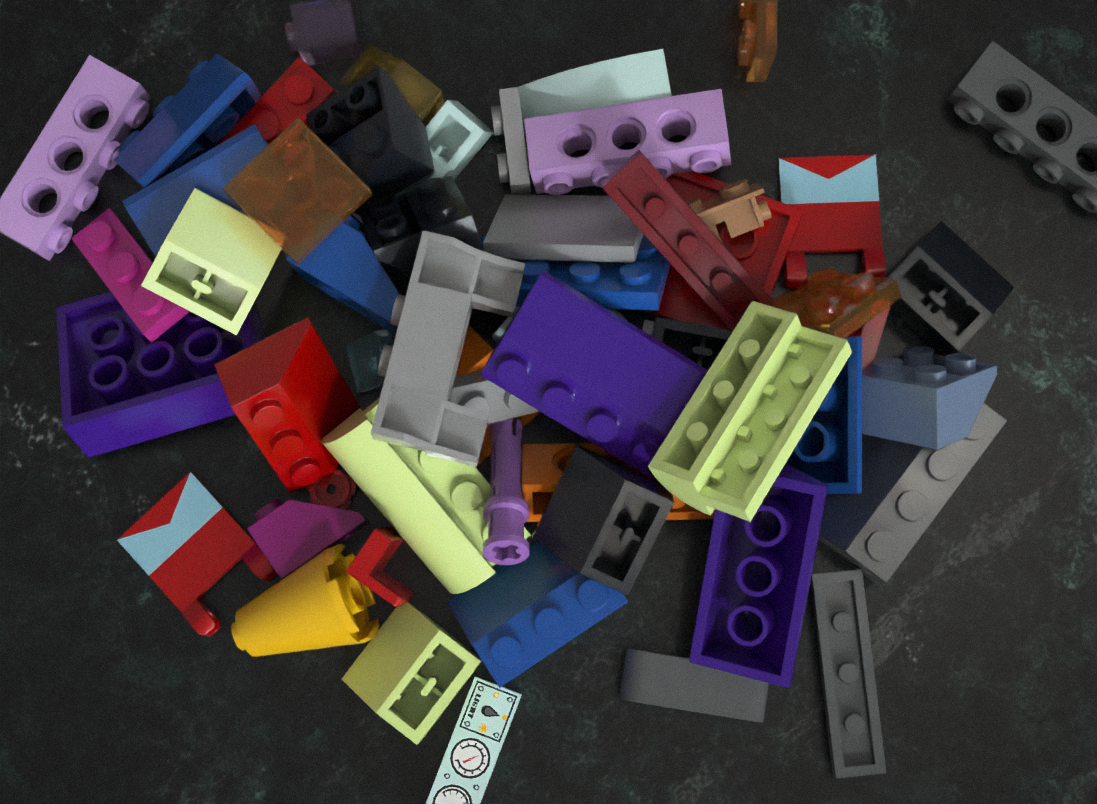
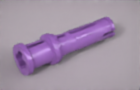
M513 418L490 423L491 495L483 506V518L488 523V539L483 543V556L486 560L499 565L521 563L528 558L530 552L529 542L524 538V523L529 519V506L524 498H522L521 492L522 423L516 419L514 421V430H512Z

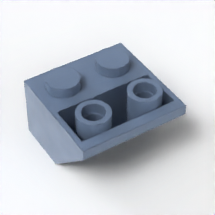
M925 346L907 347L903 349L902 355L894 358L874 359L872 366L862 369V434L936 450L968 437L997 376V365L977 362L976 356L968 353H955L946 356L935 355L932 348Z

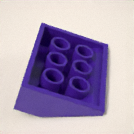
M111 291L56 307L62 428L86 456L90 458L236 415L230 406L214 364L266 338L256 300L237 335L189 312L152 343L141 333Z

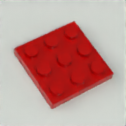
M694 171L674 173L665 178L685 201L700 198L702 203L720 197L719 189L728 185V183ZM758 195L755 196L756 202L765 199L772 218L763 221V227L734 238H730L725 222L716 224L722 243L771 297L803 216V210ZM671 264L659 310H640L659 318L730 330Z

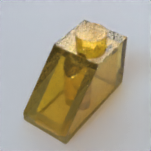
M369 45L339 81L340 84L346 88L377 66L382 67L387 71L426 128L444 105L441 89L403 59Z

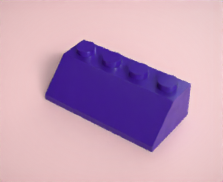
M542 271L495 345L480 376L659 482L652 474L648 465L708 370L547 272Z
M785 464L751 522L715 509L689 662L786 688L791 686L827 495V484Z

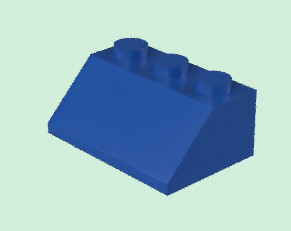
M217 53L209 62L207 60L200 62L188 75V83L175 97L173 95L168 96L159 103L153 112L154 118L141 132L138 130L134 131L125 138L119 147L120 153L114 161L144 189L216 147L261 99L262 96L251 77Z
M255 124L122 201L155 257L194 188L288 236L287 239L304 230L312 218V214L296 183Z
M839 337L848 340L852 353L785 464L827 484V494L862 493V337Z
M535 542L529 546V556L525 561L514 565H500L494 569L496 573L466 592L455 595L446 602L471 645L500 688L628 603L624 594L578 573L540 543Z

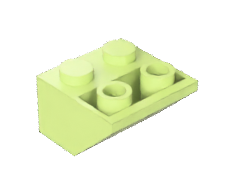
M194 188L141 286L237 335L288 236Z
M407 602L394 609L378 630L377 637L368 643L342 677V680L376 714L418 745L482 660L459 640L411 603Z

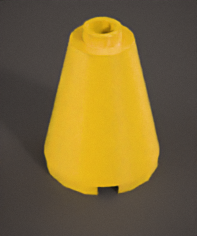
M343 544L328 547L238 609L235 614V622L231 625L232 636L237 647L242 651L246 650L253 657L361 644L377 637L379 620L377 618L370 621L367 607L376 604L373 592L345 572L354 560L355 555L352 553L343 556L341 552L346 547Z

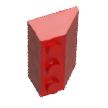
M308 317L214 364L232 410L289 493L311 485L318 479L336 470L339 462L322 444L321 439L361 408Z

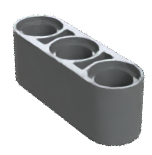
M626 648L619 699L740 720L764 722L769 683L689 662L690 658Z

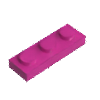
M110 208L71 238L141 333L151 343L190 312L141 286L153 261Z

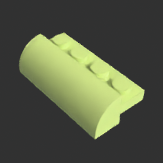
M752 301L648 465L654 477L678 499L711 516L714 509L751 522L850 357L852 351L848 340L803 327L796 313Z
M379 397L365 410L362 411L359 408L322 438L321 442L450 594L466 592L496 573L492 568L495 564L486 560L483 556V543L488 539V523L483 518V506L490 498L491 485L475 466L427 456L425 451L374 440L371 430ZM524 527V538L527 539L531 534Z

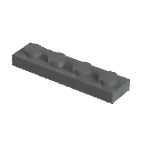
M862 569L812 574L810 586L832 775L837 779L886 774Z

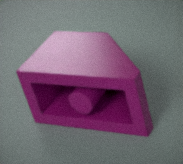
M276 499L254 514L257 522L247 528V530L279 577L283 579L328 547L341 544L370 524V521L364 514L356 511L288 500L282 504L280 499Z

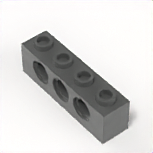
M992 41L947 101L954 105V111L964 121L972 125L980 124L994 135V141L1003 150L1011 154L1019 153L1034 164L1033 169L1041 178L1050 183H1060L1073 193L1072 197L1079 206L1089 212L1097 213V117ZM996 95H1005L1011 98L1015 104L1016 112L1011 113L1002 110L996 102ZM1036 124L1049 126L1054 132L1055 142H1047L1041 139L1036 131ZM1077 153L1087 154L1093 160L1094 172L1085 171L1078 165Z

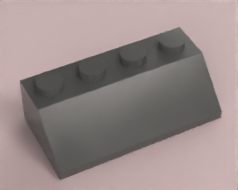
M983 403L968 437L938 450L863 434L862 493L826 495L818 540L857 570L862 569L863 574L874 583H887L1007 420Z

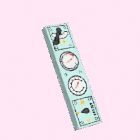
M477 676L474 677L426 804L481 803L522 696L521 693L503 686L499 688L493 682Z

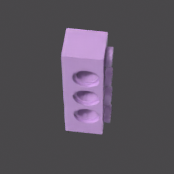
M88 56L0 198L1 234L48 261L52 259L55 253L58 254L65 249L73 234L71 226L81 211L85 212L95 201L98 194L97 184L106 170H111L117 165L114 159L120 153L119 147L132 128L136 129L143 123L148 114V101L151 97L140 83L93 56ZM109 111V118L104 126L98 129H90V121L96 113ZM75 152H83V160L80 166L74 170L65 171L64 164L68 156ZM56 193L57 202L54 208L46 213H40L39 203L41 199L47 194Z
M722 89L524 119L529 171L537 194L561 195L570 192L574 188L594 185L601 187V183L638 150L645 155L664 178L674 173L687 171L709 173L719 169L721 166L731 165ZM677 135L688 137L684 141L677 143L668 141L671 137ZM626 143L638 144L635 148L630 150L619 149L622 145ZM579 150L589 151L586 155L582 157H570L574 152Z

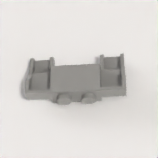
M422 231L406 296L397 294L392 310L391 325L398 327L393 346L384 345L379 361L378 375L384 376L385 379L371 430L374 440L425 451L427 456L477 467L489 412L451 403L450 398L472 309L513 317L524 275L525 263L484 252L454 237Z

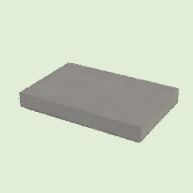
M505 194L483 241L484 252L510 260L633 263L636 260L644 234L610 196Z

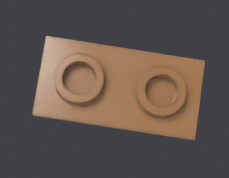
M747 179L739 180L720 188V197L702 203L700 198L685 201L720 241L721 238L716 227L718 223L725 222L730 238H734L763 227V221L772 218L766 200L763 199L756 202L755 196L765 193L764 188L757 183L749 185Z

